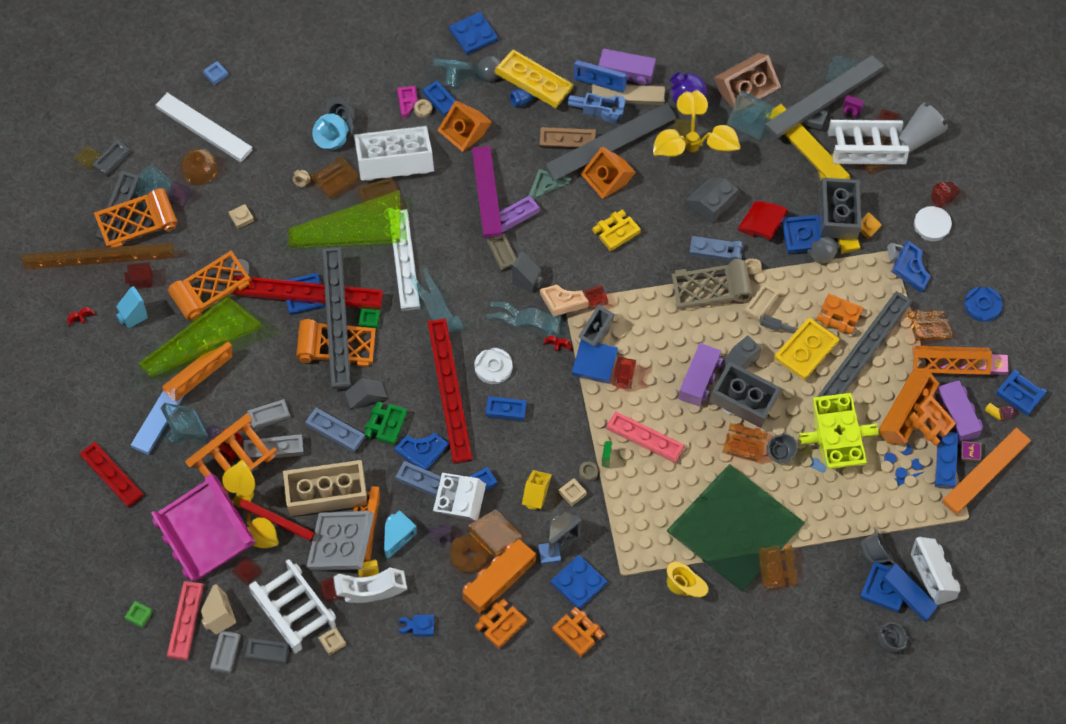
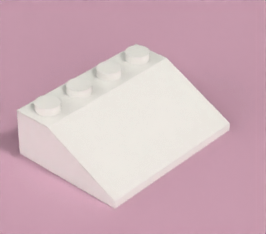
M427 126L354 135L361 180L371 181L376 178H391L400 175L409 176L417 173L427 174L434 171Z

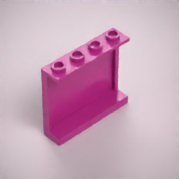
M213 474L206 476V481L160 511L151 512L154 517L152 519L157 529H161L164 534L162 536L164 542L168 546L170 545L174 551L172 552L174 559L178 563L181 562L184 567L182 569L183 574L187 579L198 581L256 543L217 476Z

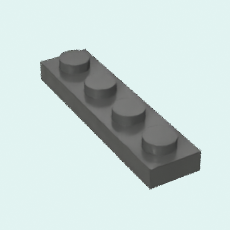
M122 170L107 208L132 200L140 176ZM120 209L117 215L125 218L128 209ZM105 214L101 222L109 225L112 216ZM115 218L112 227L120 230L123 221ZM98 228V231L96 233V239L104 241L101 231ZM109 230L107 234L108 240H115L118 233Z

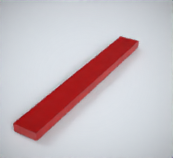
M234 275L233 281H240L244 276ZM250 277V285L241 291L238 288L231 293V295L326 304L325 284ZM344 286L345 306L381 310L383 290Z
M444 318L427 321L453 464L472 461V454L447 320Z

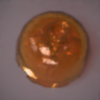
M196 148L190 150L181 161L182 176L192 185L208 184L213 177L217 176L218 167L215 157L205 149Z

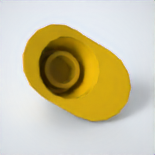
M675 561L667 566L668 576L666 583L674 594L703 597L708 593L707 584L687 565Z

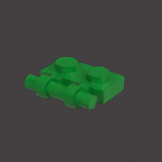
M376 402L375 407L372 408L370 413L371 418L364 428L366 430L364 433L365 438L371 439L372 434L377 433V441L395 446L408 413L407 409L389 404L387 410H383L384 404ZM378 418H383L381 425L376 424Z

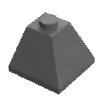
M564 512L561 516L557 515L551 520L548 552L550 557L554 556L555 542L558 543L559 551L562 552L581 536L582 519L580 517Z

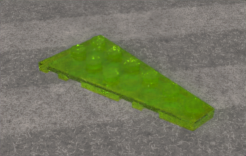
M398 190L288 228L289 248L400 243L401 193Z
M227 296L138 364L148 376L154 377L219 348L226 342L230 343L262 328V325Z

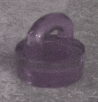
M210 425L204 434L205 442L209 443L221 434L223 430L219 426Z

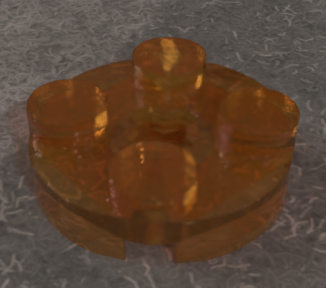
M464 535L454 539L449 551L451 564L464 574H474L481 571L489 561L488 545L481 536ZM471 550L475 554L472 555V558H468L464 553Z

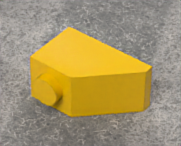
M532 471L525 485L522 505H526L530 509L542 508L552 474Z

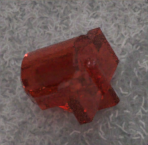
M941 181L933 187L931 200L936 207L941 208L951 203L961 191L953 182Z

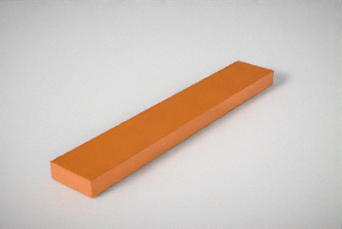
M1015 428L942 500V503L957 515L1030 443L1031 439L1018 428Z

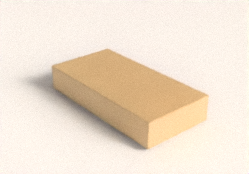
M764 283L745 307L743 313L760 322L763 314L765 315L780 296V292Z

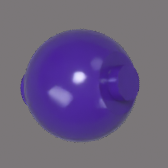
M679 71L669 80L672 84L670 90L671 98L676 105L678 98L684 92L692 93L697 90L706 97L707 88L705 82L696 74H682Z

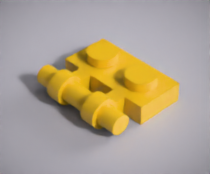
M623 209L610 214L609 218L597 222V225L592 228L594 234L603 232L600 234L599 239L610 252L641 233V229L630 216L624 220L622 219L626 216ZM613 223L616 224L615 226L609 228V226L612 225Z

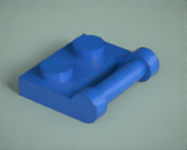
M1015 369L997 390L996 395L1028 416L1044 398L1047 390L1039 388L1020 375V372ZM1014 381H1017L1018 383L1032 391L1034 394H1036V396H1034L1033 394H1031L1030 392L1016 384Z

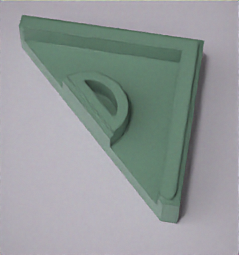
M539 169L529 196L532 199L538 198L570 184L571 178L563 176L552 181L547 171Z

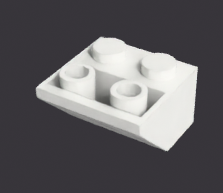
M442 473L433 511L457 519L478 522L486 483L478 478Z

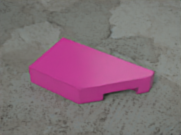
M415 86L397 88L402 119L414 109V105L418 101Z

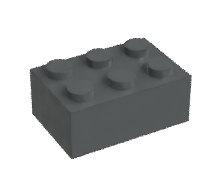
M822 177L818 188L820 237L857 239L862 228L859 180Z
M729 361L712 391L709 402L761 428L778 398L781 387Z

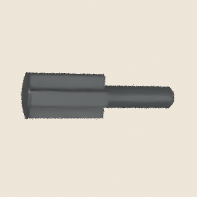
M764 314L760 320L761 326L779 331V329H783L792 333L798 330V328L783 324L782 320Z

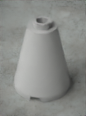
M922 103L898 137L900 146H908L909 152L941 135L948 129V125L944 126L942 123L944 120L942 115L931 105L926 107V103Z

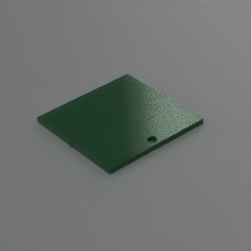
M729 464L667 529V532L702 559L703 563H707L743 592L802 528L805 522Z

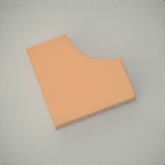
M558 285L540 289V295L553 317L589 307V301L582 291H567Z

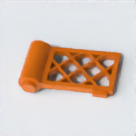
M164 188L155 189L147 195L94 212L107 248L111 247V249L123 246L122 242L160 229L171 231L176 228L175 225L178 223ZM146 202L147 208L144 213L135 209L137 203ZM120 209L130 210L127 219L117 215ZM133 212L142 216L139 224L130 221ZM105 214L112 216L110 224L101 222L99 216ZM145 217L153 220L155 226L150 228L142 226ZM115 218L125 222L121 230L112 227ZM127 224L137 227L135 233L128 234L124 232ZM109 230L119 233L117 239L108 240L107 234Z
M229 251L185 280H179L171 284L168 288V293L186 320L196 321L201 317L203 310L226 297L234 290L239 288L241 291L250 285L249 281L251 279L233 252ZM233 259L232 268L223 267L226 260ZM212 269L218 270L216 278L207 277L208 272ZM222 271L231 272L229 280L220 279ZM234 273L244 275V278L240 281H232ZM196 279L202 280L200 288L192 287L190 283ZM206 281L215 282L213 290L204 289ZM218 283L227 284V288L224 291H216ZM202 293L211 294L210 300L203 303L201 301Z
M311 319L300 321L296 358L300 362L310 363L314 359L330 361L329 354H320L322 347L325 345L329 347L328 339L321 334L322 330H328L327 324L317 323ZM347 326V332L352 335L348 339V349L351 352L349 354L350 363H357V366L368 367L369 364H373L376 328ZM363 333L371 334V339L365 343L359 337ZM356 339L361 346L353 350L349 343ZM365 348L370 354L369 358H362L357 353Z

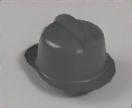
M333 97L326 104V114H336L346 121L349 130L345 138L348 139L353 131L354 108L342 98Z
M874 527L875 533L861 541L865 556L871 562L882 563L891 561L893 564H896L885 547L878 529Z

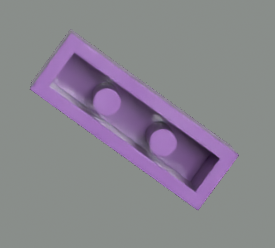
M603 49L599 66L626 73V82L637 83L641 86H651L656 59Z
M699 343L680 388V400L701 407L703 400L707 401L710 393L708 387L714 384L717 375L714 374L716 368L720 369L723 358H720L721 350Z
M959 380L939 386L935 396L939 405L956 422L951 431L958 433V444H961L962 441L979 438L983 425L981 420L977 419L973 403H970L967 398L966 388L961 385Z

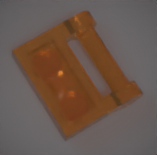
M342 156L336 158L335 162L321 171L310 175L313 182L320 187L329 199L360 180L359 175ZM339 167H341V169H339V170L336 171L335 173L331 174L330 176H328V177L325 178V179H322L323 177L327 176L328 174H330V173L333 172L334 170H336V169H338Z

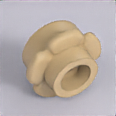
M296 170L294 172L293 182L297 186L304 187L310 183L311 179L306 171Z

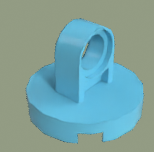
M326 114L315 122L312 136L314 142L319 147L326 150H336L346 142L345 137L349 129L342 117L336 114Z

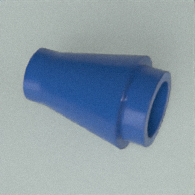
M515 89L510 93L512 105L518 107L537 98L523 89Z

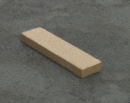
M592 84V94L603 97L623 96L626 99L625 104H664L665 87L626 85V90L619 92Z

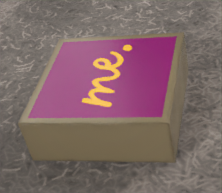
M962 441L961 462L980 463L981 443Z

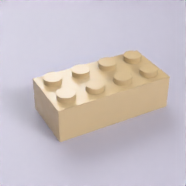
M362 460L283 471L289 516L368 505Z

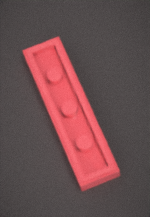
M616 411L606 426V430L676 463L684 449V444Z
M183 582L167 653L168 658L188 661L204 584Z

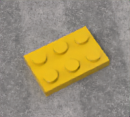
M809 317L774 355V360L805 381L839 343V338Z

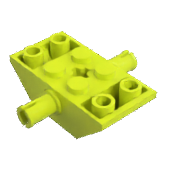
M851 393L814 397L812 400L815 431L799 433L800 445L818 443L821 459L827 469L867 464L861 437L878 436L877 423L861 426L858 424Z

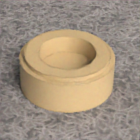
M424 99L417 101L414 105L415 114L421 118L430 116L432 104Z
M757 259L745 260L748 274L761 272V261Z

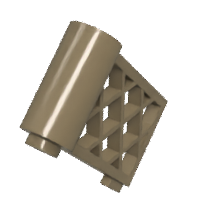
M734 259L724 266L693 271L682 269L676 270L675 274H672L678 309L733 300L745 302L753 297L747 264L741 259ZM725 272L724 279L722 281L714 277L716 273ZM700 275L707 277L703 284L695 280ZM685 278L689 282L685 287L677 284V279ZM711 280L718 284L714 291L706 287ZM692 283L700 287L695 294L687 290ZM723 287L729 291V295L720 296L717 292ZM703 290L711 294L707 299H702L698 295ZM684 293L692 297L689 302L681 303L680 301Z

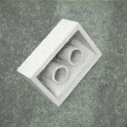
M916 538L911 556L931 599L937 605L957 599L960 585L957 580H954L951 574L952 568L943 557L944 551L942 546L938 545L935 539Z

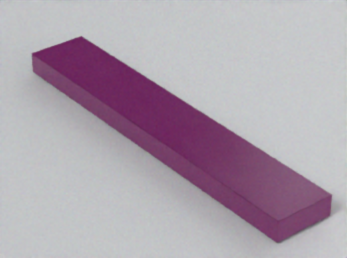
M490 146L472 148L484 238L502 236L491 149Z

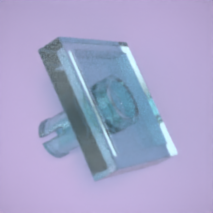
M433 58V66H441L447 69L445 81L447 86H450L451 82V86L456 87L458 70H472L473 63Z
M742 90L739 92L727 124L760 139L765 130V123L768 122L774 106Z
M151 164L138 174L140 180L133 197L138 198L147 195L159 188H164L167 196L177 190V185L156 166ZM145 201L140 202L144 207L147 208Z
M164 403L161 406V410L171 428L166 434L168 440L176 443L180 437L205 441L208 438V434L195 409Z

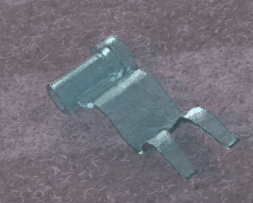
M424 268L423 272L431 294L420 286L413 274L409 276L433 320L446 318L449 333L464 329L457 315L453 317L447 308L427 268Z
M491 302L490 304L493 307L505 308L516 318L502 312L487 314L486 318H500L515 327L525 324L533 325L544 330L546 337L559 336L562 314L553 317L552 313L548 314L536 308L518 310L506 302Z

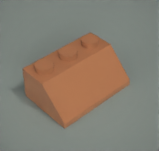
M760 53L714 77L720 93L735 112L781 88L769 55Z

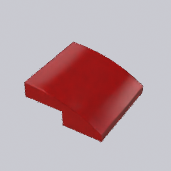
M755 201L737 230L751 237L759 235L771 240L787 215L788 209L773 203Z

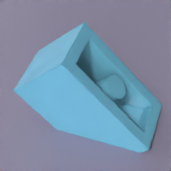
M131 287L116 306L118 314H116L120 324L124 323L128 329L148 318L143 299L135 287Z
M401 511L390 515L385 523L384 550L387 559L417 534L416 525Z

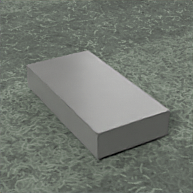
M284 399L247 411L252 418L253 430L290 418Z
M226 631L220 632L210 667L211 670L231 674L241 637L240 634Z

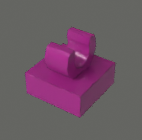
M847 95L843 106V116H846L847 112L853 114L852 119H855L857 115L860 116L864 101Z

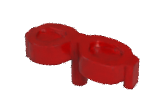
M84 307L79 312H72L68 316L67 323L71 326L73 322L80 319L81 323L84 324L83 317L96 315L93 309Z
M548 336L543 345H556L555 351H558L559 346L568 349L569 352L572 349L570 341L565 338L558 339L556 336Z

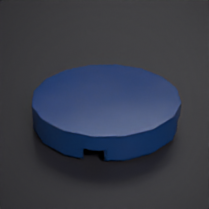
M975 287L966 295L964 306L970 317L977 321L988 322L999 316L1003 304L1001 296L990 287Z

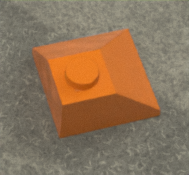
M455 101L438 131L458 149L465 152L484 136L492 122L480 111Z
M601 147L580 174L599 196L605 199L624 187L636 172L623 158L605 147Z

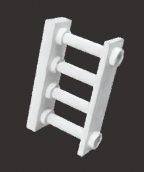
M830 120L828 136H836L838 143L834 148L833 164H906L909 147L900 146L898 139L902 131L903 121ZM844 136H854L856 145H845ZM862 136H872L874 145H863ZM880 137H891L892 146L882 145Z
M288 559L286 561L287 572L265 586H259L255 581L249 585L253 597L286 642L297 653L302 649V638L328 622L332 629L336 627L334 620L336 616L330 608H325L301 576L302 571L296 563L293 565ZM292 577L295 578L299 584L298 587L276 601L268 599L269 592ZM305 592L311 601L288 616L284 615L282 617L278 612L280 611L279 608ZM315 607L322 614L321 617L298 632H293L290 628L293 621Z

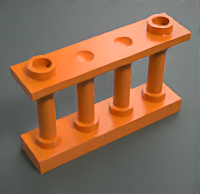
M247 413L188 458L185 463L189 468H198L202 475L206 477L212 474L205 466V461L203 460L209 454L217 460L226 472L231 465L219 451V446L225 442L232 447L239 458L244 460L252 471L263 461L268 463L276 457L274 453L277 450L275 447L270 451L250 427L252 426L250 424L252 418ZM239 430L247 434L263 455L254 463L235 440L236 436L234 434ZM223 486L224 490L228 494L229 492L227 491L225 486Z

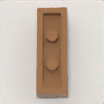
M541 127L540 147L578 148L595 139V130Z

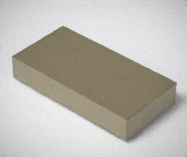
M505 234L487 239V243L501 272L511 269L517 258Z

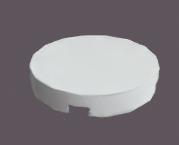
M934 206L921 209L916 214L914 221L915 231L928 241L942 240L943 237L949 234L952 225L948 213Z
M491 348V350H484L475 360V373L479 379L488 384H499L506 381L513 370L511 357L502 349Z

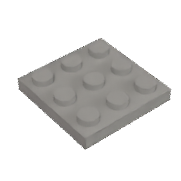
M371 511L319 513L307 568L309 570L362 569L374 514Z

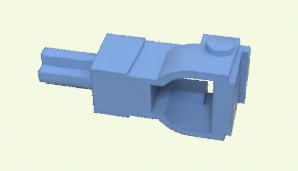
M587 93L585 98L570 95L568 106L583 108V114L600 116L607 122L618 124L623 114L626 99L618 95L603 97L592 93ZM614 105L618 106V109H616L615 112H612V108H608L606 106Z

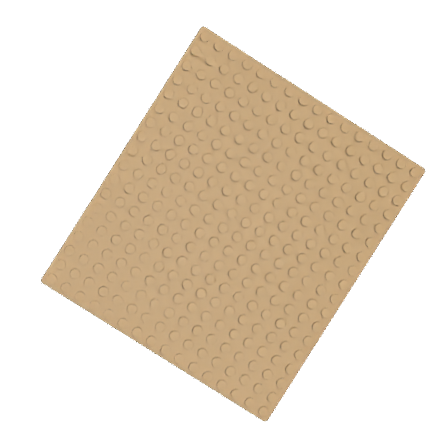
M888 251L833 259L831 262L824 264L812 262L761 270L757 274H749L753 297L764 283L780 292V296L765 315L782 320L783 324L798 329L810 317L839 338V343L805 381L774 360V355L794 333L783 329L777 331L761 326L760 322L744 314L743 311L752 298L745 302L733 300L678 309L674 285L668 284L586 297L589 301V307L566 313L575 359L581 341L578 336L597 305L615 314L608 335L600 342V344L618 347L610 382L604 383L579 377L619 570L622 576L666 570L667 566L675 561L690 566L868 537L875 533L874 527L878 529L881 535L968 520L967 506L955 515L942 503V500L953 489L935 487L937 445L934 446L930 441H927L919 428L913 429L905 444L887 443L879 432L878 436L861 437L867 464L833 469L826 468L824 473L810 468L812 463L810 457L819 459V462L825 465L821 459L818 443L800 445L799 433L815 431L812 399L819 395L893 294L897 291L907 297L903 280L891 272L895 263L890 262ZM720 276V277H715V278L718 279V280H720V281H722L725 276ZM700 279L696 281L703 284L707 279ZM711 280L706 287L714 291L718 284ZM687 281V282H681V283H677V284H679V285L682 286V287H685V285H686L689 281ZM692 283L687 290L695 294L700 287ZM721 287L717 294L726 296L729 295V291ZM703 290L698 297L707 299L711 294ZM684 293L680 301L681 303L689 302L692 297ZM828 293L864 307L856 326L848 324L854 327L852 334L839 332V329L832 326H824L822 322L816 320L819 313L826 316V314L821 312V308ZM910 306L845 392V394H852L856 417L860 426L877 423L876 428H880L913 371L914 356L912 354V346H921ZM832 317V319L842 322V320ZM747 335L761 347L760 358L746 370L781 387L778 398L761 428L740 417L730 415L721 407L709 402L712 391L723 373L720 369L716 368L714 373L717 374L713 385H709L708 390H710L708 399L707 401L703 400L701 407L679 399L680 388L699 343L721 350L720 358H723V360L732 348ZM918 358V367L925 368L927 366L925 358ZM615 411L684 444V449L676 463L606 430V426ZM925 421L924 423L931 430L932 426ZM787 433L793 436L798 443V452L790 462L778 464L769 458L767 444L773 436ZM605 441L612 442L609 468L602 467ZM907 444L912 447L911 454L903 455L901 452L905 451ZM886 453L895 454L896 461L894 464L884 461ZM916 458L923 465V468L919 471L911 467L912 461ZM902 467L907 470V475L909 476L905 478L904 484L898 487L895 480L896 469ZM956 471V486H957L960 482H959V478H958L957 471ZM923 472L922 474L916 477L911 476L912 474Z

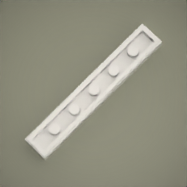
M166 93L156 104L158 110L239 162H242L252 151V146L169 93Z
M390 211L389 217L401 311L420 309L408 211Z

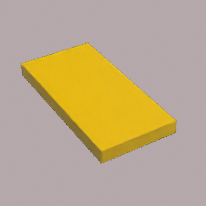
M512 50L494 72L554 108H557L574 86V84L515 50Z

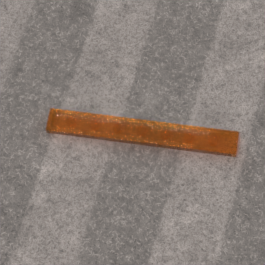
M173 243L30 253L22 254V262L25 269L169 259L175 257Z

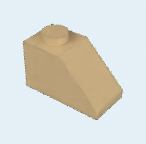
M217 584L214 585L201 612L204 618L202 619L204 627L217 635L235 624L236 620L227 594Z

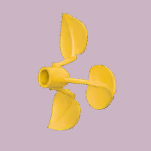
M696 90L692 93L684 92L677 100V108L682 114H692L691 132L686 135L685 139L684 136L679 137L676 130L668 129L662 131L654 142L653 154L654 156L674 157L682 154L685 148L690 152H695L699 149V146L703 145L706 139L707 145L717 151L740 150V144L734 129L726 125L716 126L712 133L708 132L700 140L699 134L694 132L695 114H705L708 102L706 97Z
M241 460L224 473L222 480L229 492L236 493L232 503L239 507L242 498L251 502L255 489L252 472L245 461ZM247 511V524L249 525L247 528L256 541L252 546L271 548L278 545L279 541L273 524L268 519L261 517L255 518L251 523V513Z

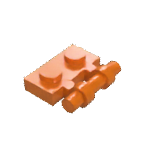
M828 293L821 308V312L826 314V316L819 313L816 320L822 322L824 326H832L839 329V332L852 334L854 327L848 324L856 326L864 307ZM832 317L842 320V322L832 319Z
M931 395L926 396L916 408L921 414L919 417L915 412L908 416L912 420L913 426L919 428L924 434V438L934 446L940 442L936 434L938 433L942 438L956 424ZM925 421L932 426L931 430L926 426Z
M504 599L499 603H495L491 607L492 610L486 615H482L479 618V622L474 626L479 632L484 627L488 628L484 636L498 649L527 623V619L513 606L508 611L504 609L508 605ZM497 615L501 616L495 623L492 622Z
M575 607L571 611V614L575 617L571 619L566 614L552 627V631L581 658L595 645V641L591 637L595 635L600 640L605 634L600 630L601 627L597 623H593L587 618L588 615L584 611H580ZM582 623L587 630L584 631L578 625Z

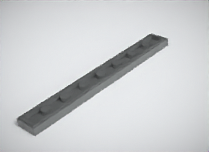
M873 55L765 123L764 128L776 139L883 71L884 65Z
M667 102L544 166L552 181H555L587 165L601 147H605L612 152L675 120L676 116Z
M341 247L324 248L322 253L331 388H351Z
M897 291L893 294L817 397L845 394L912 303L911 299Z

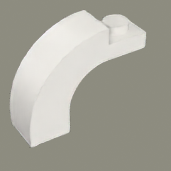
M388 568L377 575L364 578L343 574L334 576L337 595L345 597V602L366 603L387 599L407 590L404 571L394 568Z

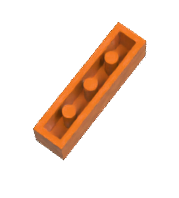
M912 371L878 429V432L887 443L905 444L915 428L908 416L915 412L919 417L921 414L916 408L926 396H933L939 385V382L930 371Z
M520 539L515 543L511 542L501 556H496L487 569H482L479 572L475 581L465 585L463 588V600L478 614H482L536 562V554Z

